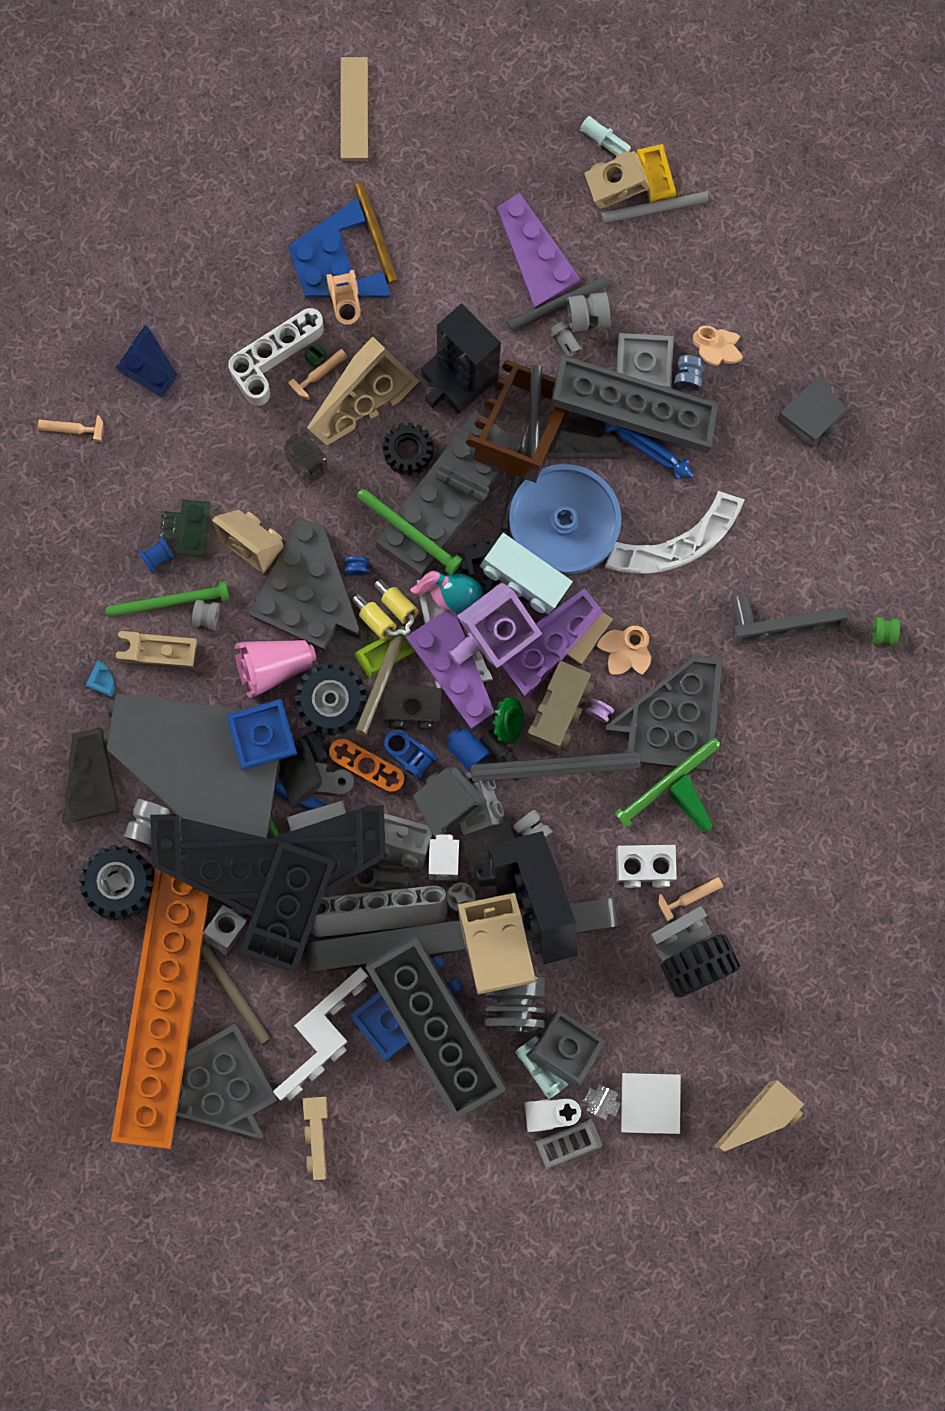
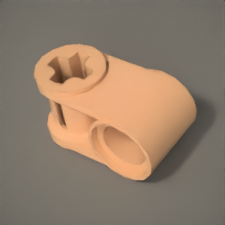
M350 270L348 274L337 276L327 274L329 292L337 320L340 323L349 325L356 322L361 315L355 271ZM345 282H348V283H349L348 285H344V286H339V287L336 286L337 284H340V283H345ZM344 304H350L355 308L353 319L346 320L341 316L340 310Z

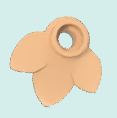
M702 326L693 335V343L699 348V355L711 365L718 366L721 361L733 364L740 362L743 358L733 345L740 338V335L723 329L716 330L711 326Z
M630 626L624 631L611 630L603 635L597 644L599 649L610 653L608 669L611 675L623 674L631 667L637 673L643 675L651 663V655L647 649L649 635L640 626ZM633 635L638 636L640 643L633 645L630 642V637Z

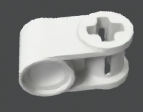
M546 1099L524 1102L528 1132L570 1126L575 1124L581 1116L579 1104L572 1099ZM564 1104H570L572 1109L576 1108V1114L571 1116L572 1120H566L565 1116L559 1114V1110L564 1109Z

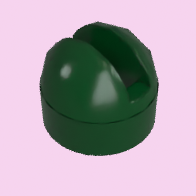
M311 344L307 347L305 351L307 363L310 366L318 367L322 362H325L327 359L325 348L319 344ZM311 350H315L322 357L319 359Z

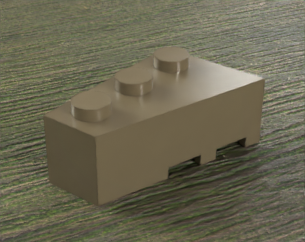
M559 661L544 699L539 706L535 720L528 731L526 742L556 755L560 748L566 749L571 738V734L567 733L571 723L577 724L582 709L578 707L582 697L588 698L593 683L589 682L591 673Z

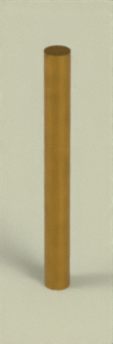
M363 182L354 185V189L387 283L389 285L398 282Z

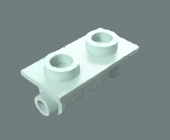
M535 1036L517 1049L515 1053L543 1090L544 1095L550 1099L569 1084L529 1058L530 1053L539 1040L538 1036Z

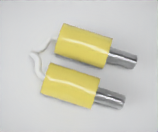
M381 579L375 583V587L383 595L382 603L402 624H406L405 630L395 631L396 624L375 602L367 603L359 594L353 597V602L361 610L359 613L360 618L380 639L384 640L398 634L406 636L411 632L410 626L418 615V609L397 587L389 588Z

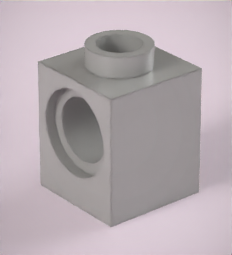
M223 905L204 930V942L226 956L246 928L247 920L244 919V914L234 907L229 909ZM223 923H228L233 926L234 930L230 933H223L220 931L219 926Z

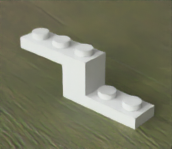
M361 967L294 1025L317 1053L273 1091L281 1101L286 1097L289 1101L295 1098L303 1090L300 1085L307 1078L311 1081L315 1080L325 1071L322 1067L324 1063L330 1058L335 1062L347 1051L344 1046L348 1042L327 1019L326 1015L328 1013H331L332 1016L336 1015L346 1006L343 1001L351 993L356 997L368 986L365 981L369 977Z

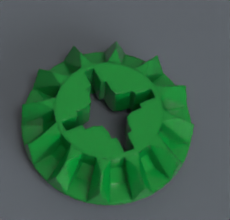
M505 698L504 701L498 703V710L494 711L495 720L492 723L495 724L494 734L498 735V741L512 743L519 737L522 731L524 713L522 705L517 699Z

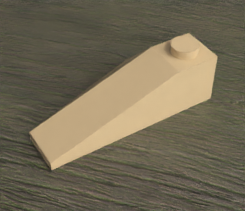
M372 337L353 357L307 428L325 445H329L354 430L356 420L365 415H368L370 419L379 415L376 408L390 401L392 406L399 403L415 387L419 380Z

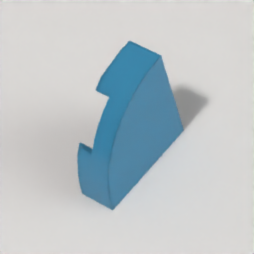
M97 660L85 686L111 698L115 689L112 673H110L107 666Z

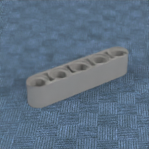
M426 886L323 897L310 934L322 937L442 923L448 917L446 892L439 886Z

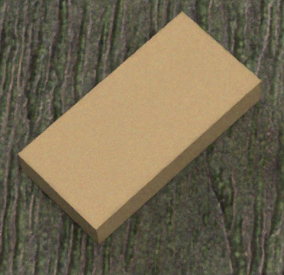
M602 613L566 656L582 665L613 619Z

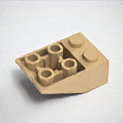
M515 893L458 904L460 927L477 993L483 994L535 983L536 979Z

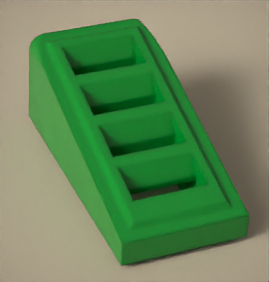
M686 774L668 790V794L699 830L706 834L713 826L690 778Z

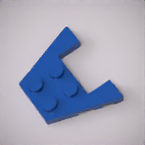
M358 199L350 202L288 246L305 298H331L327 274L337 276L348 274L352 270L339 232L366 224ZM383 272L357 280L358 298L391 297ZM348 282L340 283V284H337L336 286H337V287H339V286H344V285H348L349 283H348Z

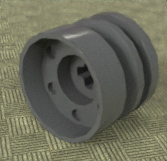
M535 976V983L485 993L484 996L497 999V1005L484 1007V1012L496 1013L497 1018L484 1019V1027L493 1028L499 1032L519 1033L544 1028V1020L531 1019V1015L545 1013L544 1008L532 1006V1000L545 997V978Z

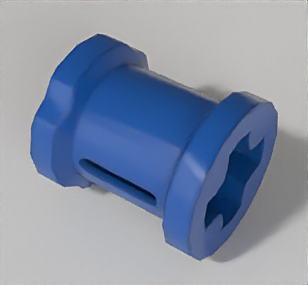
M162 537L158 539L159 543L148 550L138 552L151 573L155 572V568L165 561L175 559V556Z

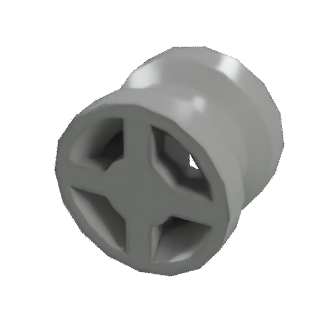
M197 599L192 614V627L206 626L209 630L215 631L220 604L216 602L205 604L203 600Z
M456 883L447 892L448 906L457 913H459L458 904L475 901V892L466 883Z

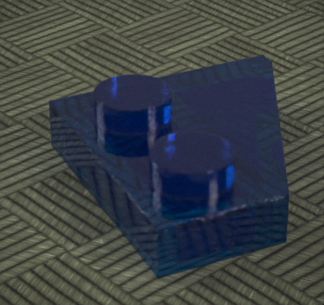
M144 325L116 366L117 371L161 398L164 397L178 376L146 325Z

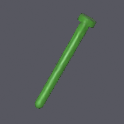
M361 489L358 492L357 496L362 502L446 566L445 571L448 574L452 575L461 565L463 559L457 555L453 558L367 490Z
M226 581L219 582V587L111 605L106 608V615L113 617L193 603L197 599L204 601L221 598L222 601H229L228 585Z
M716 738L711 739L624 811L619 808L614 813L626 827H629L632 824L630 820L716 751L720 747L719 741Z

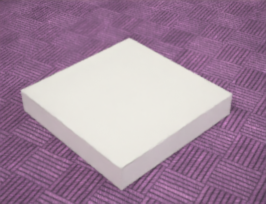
M622 1073L621 1132L680 1134L681 1075Z

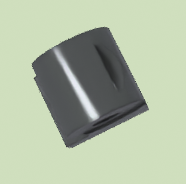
M315 763L312 794L345 797L353 791L354 778L350 772L346 770L326 772V764Z

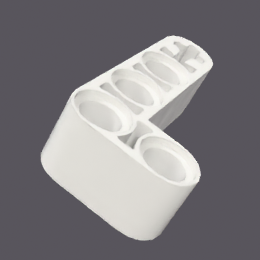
M313 308L305 309L230 358L229 370L232 379L252 405L261 406L270 398L269 384L263 373L322 335L324 325L321 313ZM310 321L312 324L315 323L316 326L311 327V325H306V323ZM287 335L295 338L291 343H283L281 340ZM263 350H269L272 352V354L267 358H261L258 356L259 353ZM239 365H247L249 367L244 373L235 371ZM260 386L264 388V391L259 395H253L250 393L251 389Z

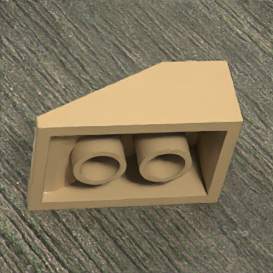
M238 509L215 516L212 520L220 542L263 575L284 548L283 542H281L283 538L270 528L267 531L259 525L261 521L250 512H247L245 515Z
M778 1080L770 1081L713 1148L724 1152L785 1126H793L803 1114L800 1109L804 1103Z

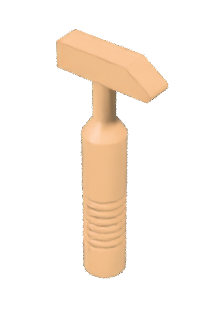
M340 349L309 373L308 378L300 385L294 379L289 381L288 384L301 399L310 400L309 395L303 389L310 383L320 380L329 371L348 358V356Z
M97 415L95 427H85L81 423L39 419L38 430L70 434L89 432L94 433V442H101L104 424L99 415Z
M719 877L681 895L676 902L667 905L662 894H660L658 905L667 922L674 919L670 910L678 906H687L722 888L723 884Z

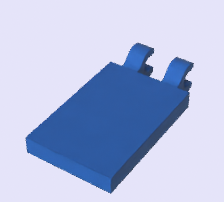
M438 954L432 958L438 970L446 964ZM457 977L447 984L453 995L464 987ZM380 991L349 1015L385 1061L409 1043Z

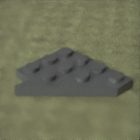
M299 517L249 615L325 651L337 627L358 636L361 631L325 528Z
M694 656L607 724L605 732L629 734L627 752H638L640 764L677 768L707 742L715 738L722 659ZM713 753L692 770L710 772L712 770Z
M235 1023L186 1051L176 1116L251 1137L264 1138L265 1135L257 1123L254 1114L277 1102L278 1098L273 1092L270 1083L238 1025Z

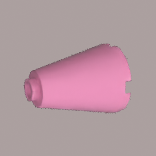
M305 640L249 641L235 644V649L240 648V654L235 655L242 685L248 681L251 691L246 692L249 698L256 697L310 669L312 661H316V654L312 644L308 645Z

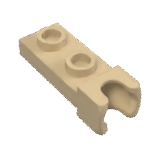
M120 631L118 633L122 642H129L131 645L129 650L116 653L115 656L118 662L195 668L197 639L139 634L138 632Z
M327 1097L303 1098L304 1120H310V1126L305 1127L306 1144H311L312 1156H307V1173L313 1174V1180L326 1179L323 1119L328 1118Z

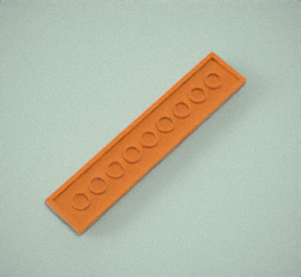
M156 868L111 1142L171 1150L203 949V932L206 929L211 896Z

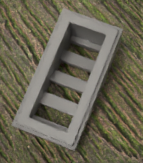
M590 1118L536 1141V1145L546 1169H549L600 1148L602 1142L593 1120ZM584 1128L591 1141V1144L587 1146L580 1131ZM570 1134H575L580 1149L575 1150L569 1136ZM562 1137L569 1151L565 1155L558 1141ZM550 1142L553 1143L558 1158L551 1161L548 1153L550 1156L551 1153L547 1146V1143Z

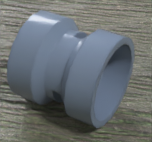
M685 355L679 357L677 367L680 370L679 374L675 376V387L682 389L683 382L692 383L690 391H699L702 385L700 376L705 370L706 362L696 356Z

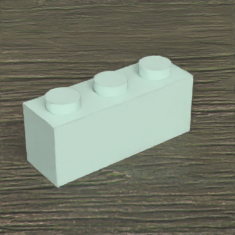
M504 533L501 534L480 564L486 576L495 581L500 580L511 588L516 596H523L530 601L531 607L540 613L546 612L548 615L556 607L573 582Z

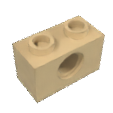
M635 151L620 153L614 160L608 163L595 164L589 171L584 173L594 202L600 209L650 189L641 160ZM615 174H622V178L618 182L611 183V179Z

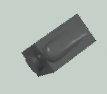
M818 376L780 412L777 421L793 432L804 444L813 446L823 436L828 439L838 429L839 426L836 423L843 417L846 408Z
M458 767L445 768L441 773L437 772L431 775L426 780L427 784L413 795L433 836L447 835L487 802Z

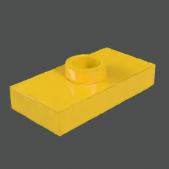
M663 144L638 149L636 154L641 160L650 185V189L646 190L649 203L675 198L676 190Z

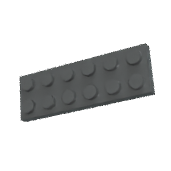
M564 355L561 356L558 363L550 403L551 406L707 454L712 448L718 403Z

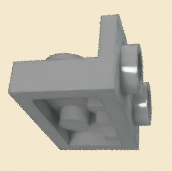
M471 772L466 773L467 779L487 802L460 824L463 835H469L491 826L504 824V810L501 803L497 801L494 791L496 787L495 781L474 782L471 778Z
M384 813L386 851L381 860H389L400 863L407 868L422 870L430 839L433 835L429 826Z
M702 906L648 937L662 961L711 935L712 932L704 920L707 915Z

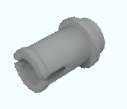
M561 321L550 329L552 332L551 337L556 338L566 356L571 357L576 354L575 351H581L582 347L571 333L570 324Z

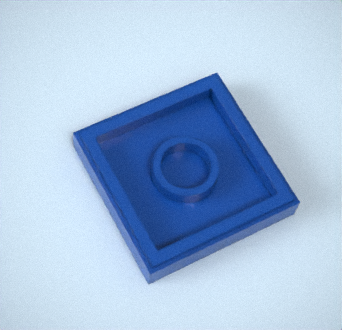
M282 699L226 715L242 771L298 755Z

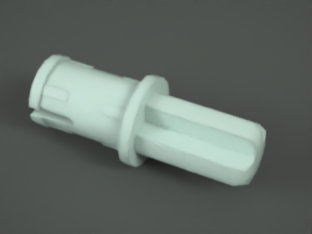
M588 116L582 123L580 131L594 139L600 148L604 146L616 156L623 152H630V145L614 135L611 128H605L591 116Z

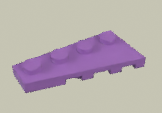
M520 193L497 206L499 217L534 309L580 282V278Z
M585 588L536 623L542 635L502 664V667L526 699L533 694L559 664V661L565 657L603 613Z
M446 609L408 635L406 640L470 730L493 716L494 710L473 656H470L458 666L448 653L449 650L462 642L465 636L457 616Z

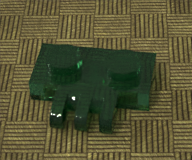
M182 499L181 513L163 511L161 518L172 519V523L161 522L160 529L171 530V533H159V539L162 537L167 541H177V555L205 558L211 503Z

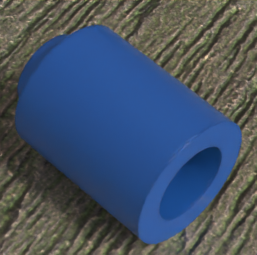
M457 728L447 737L449 743L446 747L469 772H471L473 764H480L490 754L488 749L468 728L463 730Z

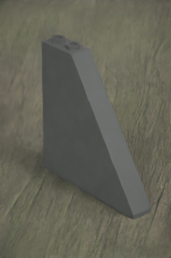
M115 694V700L110 701L108 716L112 717L111 726L106 728L104 734V745H107V750L181 818L270 838L268 831L269 825H271L276 801L274 790L275 783L279 780L281 760L244 771L241 770L226 715L241 711L242 709Z

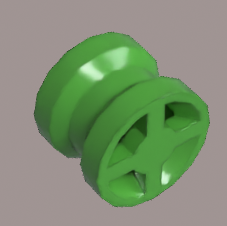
M875 617L872 636L873 645L888 643L890 646L896 647L900 633L899 619L892 618L890 621H887L882 617Z

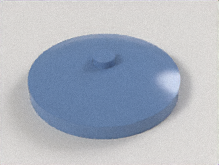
M558 464L543 468L536 483L525 479L513 497L509 512V529L512 539L563 575L581 573L601 563L612 551L621 527L619 502L608 483L593 471L571 464Z

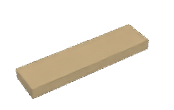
M341 57V161H368V57Z

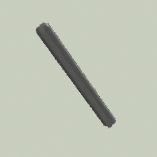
M638 752L473 764L471 766L472 781L477 782L638 769L640 767V756Z

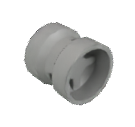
M536 810L528 813L513 826L515 831L523 836L543 831L545 838H547L553 832L548 825H543L540 821V815Z

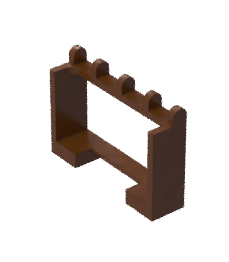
M506 360L502 368L510 373L507 380L496 378L494 382V387L502 390L498 399L488 397L484 403L486 408L492 410L488 420L478 417L475 421V426L483 431L479 438L472 435L468 436L466 444L475 449L474 460L536 483L545 464L551 443L561 422H564L568 410L555 407L532 458L486 441L511 386L514 385L530 391L531 369ZM543 373L541 396L551 400L555 378Z

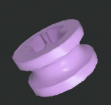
M592 699L590 702L592 707L587 708L585 712L603 723H608V715L613 714L614 709L600 700Z

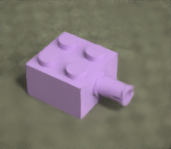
M500 583L457 616L468 632V637L449 650L448 653L455 663L460 666L462 662L479 651L482 652L486 660L498 668L542 635V633L514 591L505 584Z

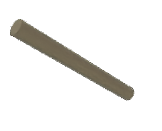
M401 634L393 636L355 730L359 735L366 736L404 640V636Z
M207 943L203 944L202 957L261 1045L264 1044L271 1037Z

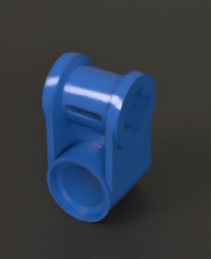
M391 731L384 740L385 753L419 781L423 779L422 774L431 762H436L438 759L429 749L417 743L402 731ZM399 738L404 742L405 747L401 751L396 752L391 750L388 744L392 739ZM421 758H423L421 762L418 764V766H415L418 763V761Z

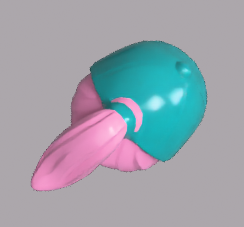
M431 571L417 585L410 589L412 593L417 595L430 592L437 605L450 610L456 616L482 598L483 595L481 585L474 578L461 573L445 576L436 571Z

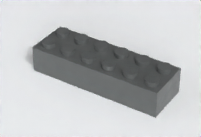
M476 411L472 413L397 513L444 551L480 504V501L474 499L471 494L468 496L450 487L448 482L444 484L438 481L436 473L439 467L445 465L451 468L452 472L457 471L475 480L477 485L481 483L487 486L489 490L504 472L474 460L475 449L466 444L468 436L472 435L479 438L483 431L475 426L476 419L478 417L487 419ZM493 424L486 441L518 453L520 441ZM389 523L376 541L377 550L420 580L437 561L435 557L391 523Z
M418 934L367 963L365 968L455 1120L506 1091L505 1082Z

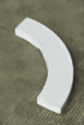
M718 491L708 512L691 530L658 545H630L616 542L608 556L605 569L630 574H650L686 565L704 555L725 536L736 520L745 499Z

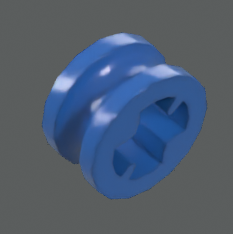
M360 556L345 558V564L348 565L345 568V574H369V569L366 567L370 564L369 558Z

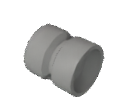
M606 292L590 294L587 299L583 295L567 297L568 317L572 316V323H570L571 332L586 331L589 326H592L594 329L610 327V307Z
M137 799L133 810V816L136 818V821L128 823L124 838L139 844L141 842L146 843L147 847L152 848L150 815H172V811L155 803Z

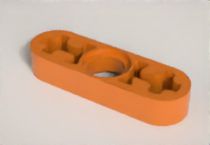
M338 739L331 744L329 754L335 764L385 792L396 793L402 789L404 774L396 766L349 740ZM347 746V752L352 756H355L356 751L361 753L355 759L354 767L348 765L352 762L351 759L345 756L341 760L337 758L338 754L335 751L337 747ZM363 759L373 760L375 763L373 772L364 774L359 770V763ZM380 765L385 766L382 770L383 773L389 776L393 772L397 774L398 785L386 786L387 780L380 775L378 781L373 779L378 774Z

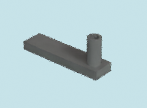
M739 595L732 599L738 626L734 627L733 631L735 646L844 628L848 618L846 608L843 607L754 623L748 595Z

